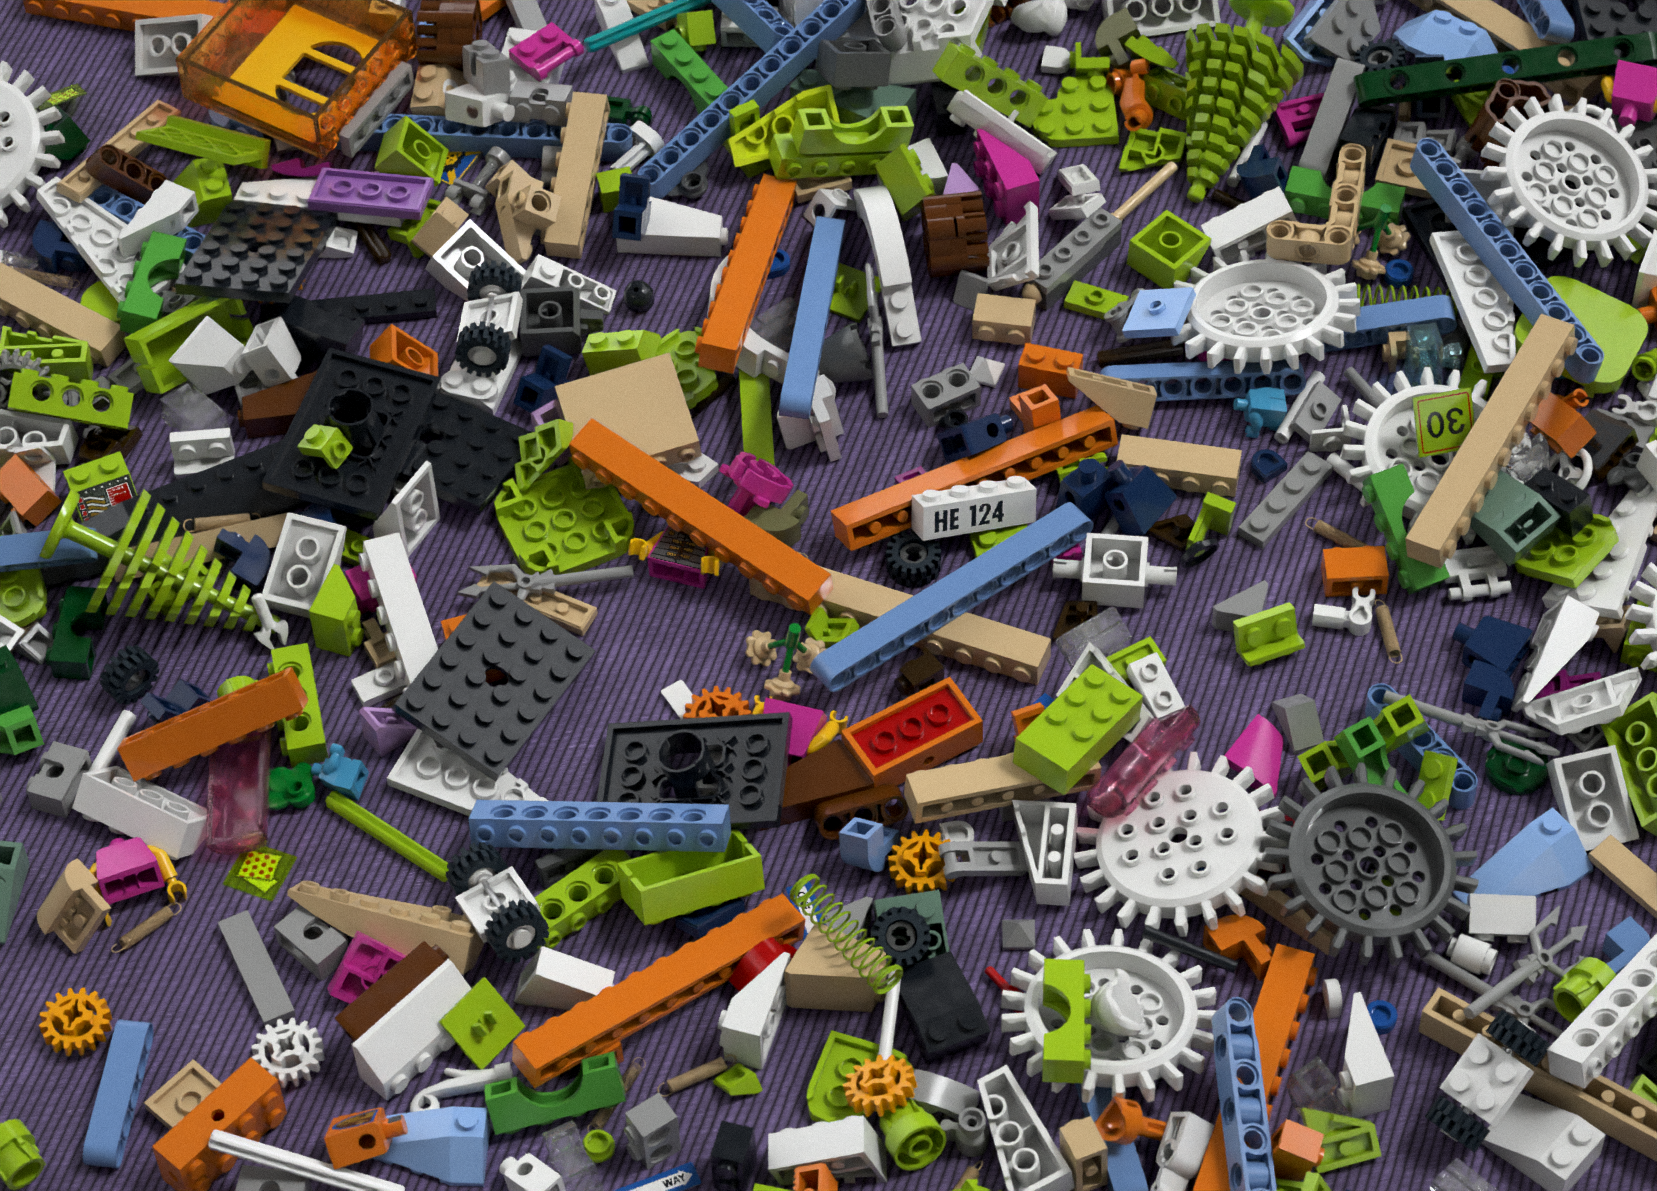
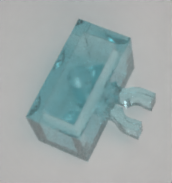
M1436 323L1406 326L1405 376L1411 387L1421 385L1420 378L1424 367L1431 368L1434 376V385H1442L1443 366L1448 368L1461 367L1458 356L1450 357L1455 354H1461L1459 342L1444 346Z

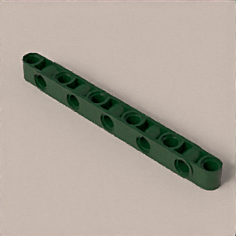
M1657 32L1606 37L1364 72L1353 77L1358 106L1364 108L1489 91L1493 90L1496 83L1503 78L1545 83L1615 73L1618 60L1652 67L1657 65ZM1614 50L1623 51L1626 58L1618 57ZM1558 58H1566L1570 62V65H1562L1559 62ZM1508 65L1512 67L1515 73H1506L1502 66ZM1446 74H1455L1459 81L1452 82L1448 80ZM1390 82H1399L1403 89H1393Z

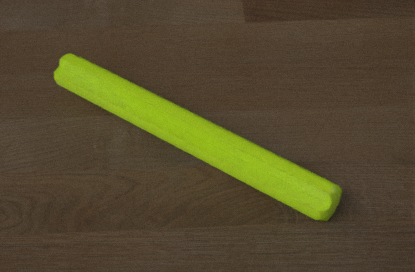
M332 791L326 797L325 802L329 809L440 881L447 882L448 862L338 791Z

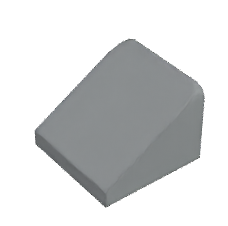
M962 269L954 294V303L974 311L977 294H988V279Z
M37 622L14 650L41 665L46 660L48 647L53 646V636Z

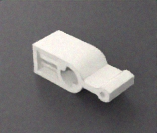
M1191 1112L1170 1113L1156 1157L1160 1168L1150 1191L1186 1190L1188 1181L1195 1177L1200 1170L1214 1128L1213 1124Z

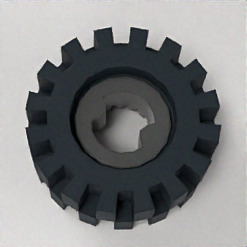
M1377 39L1378 43H1373V40L1369 41L1368 46L1363 44L1360 47L1361 51L1357 50L1356 56H1354L1356 63L1366 65L1365 72L1407 66L1404 47L1397 41L1392 43V39H1387L1386 42H1383L1382 39ZM1392 81V82H1390V83H1392L1393 85L1398 84L1397 81Z
M912 529L910 535H907L906 531L900 532V538L897 535L893 536L892 542H888L886 550L887 573H890V578L892 580L896 578V583L902 585L905 581L908 588H911L912 583H916L917 588L922 587V581L926 585L930 584L931 577L936 579L938 572L941 571V549L939 542L935 541V539L923 541ZM913 554H915V556L918 555L919 560H918V561H909V560H908L909 555H911V556H913Z
M129 645L126 646L125 651L123 649L117 651L118 656L115 657L113 655L110 658L112 662L105 664L103 668L106 672H101L100 675L102 678L100 685L119 704L129 705L130 701L133 703L137 702L138 696L144 697L145 690H151L153 687L151 683L156 682L158 679L156 676L160 671L158 662L138 645L133 647Z
M904 906L893 907L884 911L876 919L871 929L870 938H875L874 948L882 946L886 956L890 955L892 957L889 966L898 964L900 967H906L916 963L927 952L931 941L929 924L927 925L923 915H919L913 908L908 909ZM901 927L906 930L905 935L910 938L908 944L904 946L895 944L896 938L891 936L894 929Z

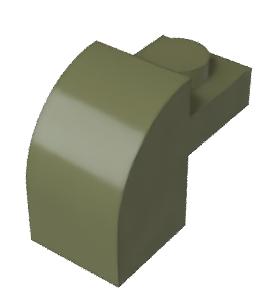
M1126 7L1107 17L1098 27L1095 37L1096 47L1101 57H1110V62L1114 69H1130V61L1125 53L1127 48L1124 43L1131 36L1136 40L1141 37Z
M797 489L781 509L769 504L767 509L755 504L744 518L790 547L801 539V525L809 516L808 495Z

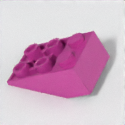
M977 129V141L973 143L977 161L973 162L976 176L978 178L982 177L984 181L985 194L987 198H992L997 218H1002L1005 226L1011 221L1017 225L1026 214L1024 206L1031 201L1038 207L1039 219L1040 180L1030 161L983 129Z

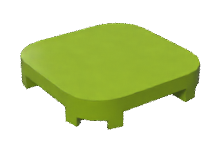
M1566 276L1546 278L1604 352V360L1593 382L1585 384L1576 381L1565 367L1561 375L1585 386L1584 391L1588 397L1593 398L1595 393L1611 392L1614 395L1619 390L1634 358L1640 352L1648 332L1646 319L1637 309L1576 279ZM1523 313L1514 329L1516 353H1518L1533 328Z
M568 457L569 465L540 475L527 490L520 491L513 478L504 482L503 489L497 495L496 501H494L496 518L508 545L524 573L533 575L539 572L541 575L552 569L554 575L582 572L627 553L630 540L635 538L634 520L632 512H628L615 486L609 484L603 488L586 490L581 469L572 461L571 457Z

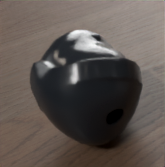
M642 280L629 282L624 290L626 307L631 312L643 313L649 311L654 304L653 288Z

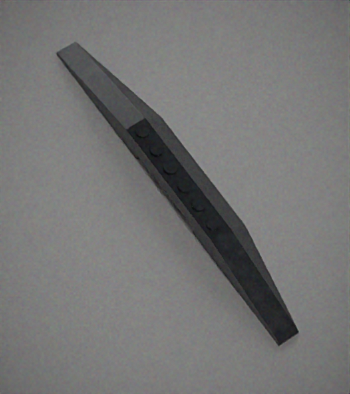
M433 432L422 434L420 440L431 435ZM281 440L148 491L151 498L128 547L137 546L158 503L165 509V512L151 543L160 541L172 516L180 523L174 536L179 537L183 536L186 532L183 528V523L187 519L192 520H188L185 523V528L188 531H193L194 518L249 513L250 519L256 520L260 519L257 514L252 515V513H258L261 518L291 512L309 505L311 502L263 489L262 481L283 441ZM140 495L116 504L84 521L81 525L95 528L98 533L118 542ZM199 530V531L189 532V533L192 534V533H197V532H201V531ZM98 553V560L92 563L40 568L45 586L48 585L50 589L62 586V582L80 578L81 582L91 580L92 575L104 572L110 558Z

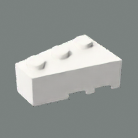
M1012 800L1014 822L1022 844L1037 904L1069 906L1077 838L1076 830L1078 827L1076 803Z

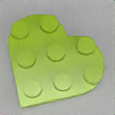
M1102 75L1092 76L1091 78H1087V76L1064 78L1062 86L1058 90L1057 98L1047 100L1032 124L1031 129L1036 138L1039 136L1041 139L1048 141V146L1063 148L1119 144L1114 95L1111 87L1107 84L1106 78Z
M695 327V331H685L680 333L679 329H676L665 335L660 340L654 356L670 352L688 409L695 407L697 402L708 397L718 387L715 371L698 367L699 354L695 353V346L698 336H701L702 328Z
M1593 514V520L1574 537L1555 527L1549 535L1517 560L1514 565L1519 573L1576 589L1612 550L1614 545L1618 543L1619 538L1610 518L1600 514Z
M40 568L0 572V615L18 627H24L36 619L42 618L47 611L45 606L47 590Z
M831 1030L808 1086L807 1104L810 1118L813 1121L828 1123L843 1120L848 1116H864L867 1119L864 1110L855 1113L853 1106L849 1107L843 1084L847 1082L846 1074H855L853 1066L859 1065L862 1067L865 1065L864 1059L867 1058L871 1062L876 1061L879 1044ZM892 1048V1055H895L896 1062L904 1058L907 1065H911L905 1054Z

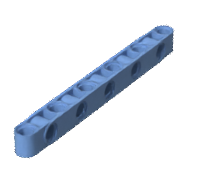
M1233 997L1212 1016L1214 1059L1230 1191H1277L1260 1052L1255 1033L1253 1011L1246 1000L1240 997ZM1245 1141L1249 1143L1251 1148L1246 1145Z

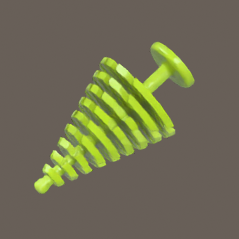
M1229 0V6L1232 10L1247 20L1245 27L1234 25L1233 32L1229 24L1216 23L1214 33L1218 41H1216L1209 23L1197 25L1195 34L1199 42H1197L1191 28L1186 32V68L1189 70V72H1185L1187 84L1185 88L1187 100L1186 129L1190 135L1186 136V146L1189 150L1187 152V164L1189 166L1187 168V181L1192 184L1189 187L1187 198L1191 202L1201 203L1206 194L1205 189L1207 187L1212 189L1218 183V176L1224 175L1230 168L1232 161L1236 160L1240 155V146L1245 149L1251 142V138L1262 128L1261 124L1271 117L1270 114L1276 110L1277 104L1284 97L1283 90H1285L1288 96L1293 89V85L1295 86L1304 76V65L1297 55L1282 44V57H1280L1273 38L1261 33L1263 26L1281 27L1286 26L1292 21L1295 8L1289 0Z
M145 489L141 493L118 542L73 520L72 515L80 500V495L70 490L39 556L44 559L52 558L59 542L66 538L110 558L85 612L96 613L121 563L127 567L105 614L116 615L137 571H140L144 574L125 617H135L155 578L161 582L148 608L145 619L155 620L171 587H174L178 590L164 621L174 622L189 594L195 598L184 621L185 624H194L205 602H208L212 606L203 626L213 627L223 609L229 612L223 628L233 629L239 617L246 620L243 631H253L256 625L262 627L254 605L246 604L251 590L245 584L241 587L236 598L229 596L236 581V576L230 570L220 590L212 588L222 567V563L216 557L212 561L203 581L201 582L196 579L208 552L202 544L198 547L186 573L184 574L179 571L194 538L187 530L169 565L162 564L180 524L173 516L152 558L145 556L165 512V509L159 503L156 505L135 550L128 547L151 498V495ZM271 614L274 621H281L280 617Z

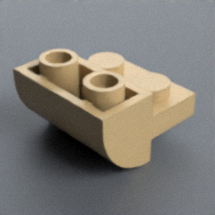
M79 859L71 861L66 866L37 912V921L43 933L46 935L54 931L74 954L84 950L111 909L110 905L94 889L99 881Z

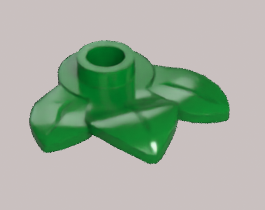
M299 762L292 770L286 767H277L270 770L265 776L266 784L270 790L258 801L259 804L271 810H280L289 804L296 808H304L310 805L315 798V786L312 782L314 775L311 774L312 767L308 763Z

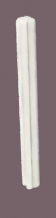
M213 1130L209 1139L208 1147L212 1150L348 1191H405L404 1186L346 1168L334 1170L332 1164L220 1130Z

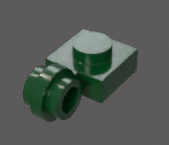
M607 96L610 106L608 123L625 124L627 119H630L632 125L636 121H642L648 126L651 124L653 119L652 112L647 106L638 105L632 108L631 99Z

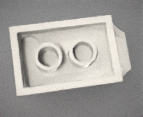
M518 333L516 339L511 340L508 364L504 371L501 369L500 374L495 375L493 371L491 377H486V373H482L481 377L476 376V371L469 374L467 373V367L462 369L459 366L460 362H457L455 359L450 371L441 378L442 385L439 392L495 415L523 354L522 343Z

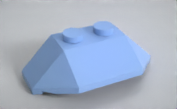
M1310 0L1283 33L1284 42L1303 61L1332 67L1336 63L1334 57H1329L1321 52L1322 48L1315 44L1308 45L1303 40L1334 0Z
M1437 9L1405 22L1393 33L1392 37L1409 52L1416 55L1443 54L1444 61L1498 53L1486 30L1477 27L1472 22L1458 19L1447 11Z

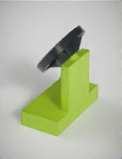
M1207 492L1202 509L1188 538L1187 552L1179 561L1183 568H1191L1202 563L1218 550L1220 545L1215 538L1203 540L1208 529L1226 536L1228 535L1233 522L1235 502Z

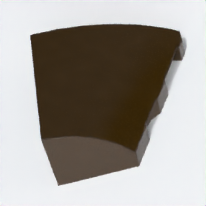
M89 425L83 432L84 443L80 447L79 458L85 464L120 451L123 459H125L143 434L139 427L128 425L127 431Z

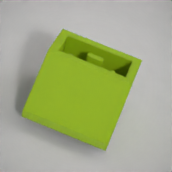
M905 143L899 145L875 166L880 180L887 187L893 203L904 222L921 213L922 197L936 195L934 184L927 173L922 175L920 172L922 168L918 155L913 148L908 150Z

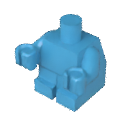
M1272 387L1251 389L1247 392L1244 399L1235 398L1234 410L1244 411L1245 421L1251 423V425L1246 426V437L1258 438L1262 426L1269 427V430H1278L1287 414L1284 389Z
M333 743L329 751L331 757L326 758L324 764L314 763L311 774L319 776L318 778L328 789L338 791L347 798L359 801L369 771L362 761L356 759L352 761L350 758L343 757L345 754L344 748L339 744Z

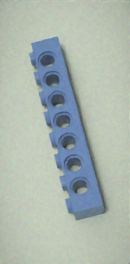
M476 800L468 818L471 844L475 843L477 847L480 842H483L487 846L490 844L493 847L725 852L731 835L728 804Z

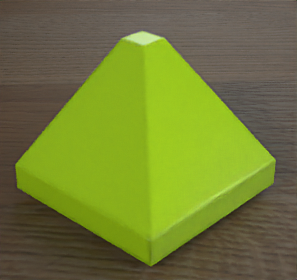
M740 1063L735 1064L713 1080L714 1085L731 1096L756 1094L763 1090L756 1073Z

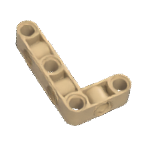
M1351 143L1343 146L1340 150L1339 160L1336 164V180L1333 181L1329 203V218L1326 224L1316 225L1276 220L1267 226L1266 252L1270 257L1279 260L1329 265H1343L1350 260L1353 242L1357 233L1365 184L1366 150L1363 146Z

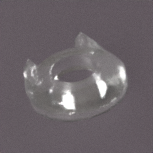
M3 250L1 261L3 264L10 263L11 266H19L26 269H35L39 265L37 260L24 256L19 252Z

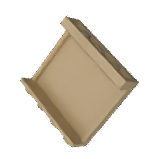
M670 352L555 386L564 419L573 423L572 439L593 418L666 467L680 462L687 463L696 457L702 456L699 439ZM581 469L586 490L607 486L589 469Z

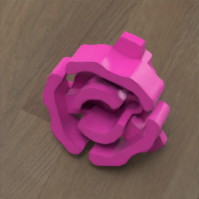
M740 452L739 455H736L730 466L722 464L718 470L725 476L733 479L734 483L738 486L727 506L743 517L748 514L755 504L766 509L770 502L782 504L794 486L792 481L780 472L777 467L762 458L757 461L753 454Z

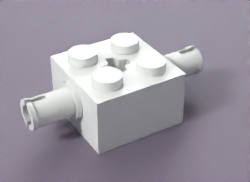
M1087 533L1085 558H1082L1081 561L1054 558L1053 578L1080 579V582H1082V601H1097V605L1143 608L1145 587H1148V584L1172 585L1176 587L1177 567L1150 566V563L1147 562L1148 537Z

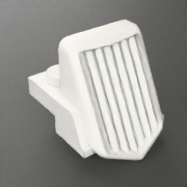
M824 374L817 377L809 420L779 416L778 411L777 421L787 449H794L816 441L820 452L826 451L830 462L842 458L836 436L843 434L844 431L835 403L836 388L834 383Z

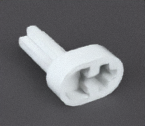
M636 121L630 127L634 146L610 167V170L630 166V170H633L647 156L653 157L664 147V141L655 130L642 121Z

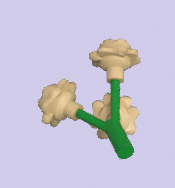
M1388 204L1380 206L1375 220L1361 225L1358 224L1352 249H1354L1355 245L1359 244V234L1361 231L1372 227L1375 229L1371 248L1367 249L1366 256L1359 260H1352V267L1356 268V275L1363 279L1375 280L1378 274L1386 273L1385 267L1377 260L1379 253L1376 251L1377 246L1380 247L1379 250L1382 254L1389 253L1393 256L1398 255L1399 251L1407 249V242L1411 235L1406 232V226H1397L1394 223H1390L1387 226L1386 224L1391 213V207Z
M792 623L789 626L786 639L776 641L771 639L770 632L762 633L759 630H754L752 636L746 638L747 649L745 654L747 657H751L753 665L761 664L767 667L771 661L777 658L776 648L782 646L787 648L783 669L779 670L778 677L765 680L764 688L770 691L769 696H773L775 700L790 701L792 695H800L801 687L794 684L791 680L792 671L789 670L793 650L797 648V652L793 656V661L797 663L796 668L799 671H807L810 674H813L810 671V664L813 659L826 650L824 648V641H815L811 637L807 638L805 643H800L798 640L801 626L797 623Z

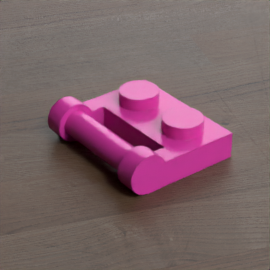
M551 22L509 49V58L535 80L541 82L547 78L549 72L573 56L577 58L582 55L584 47L579 40H573Z
M1324 93L1277 104L1278 107L1272 113L1281 129L1288 149L1297 147L1298 143L1308 140L1311 129L1295 132L1294 129L1313 125Z

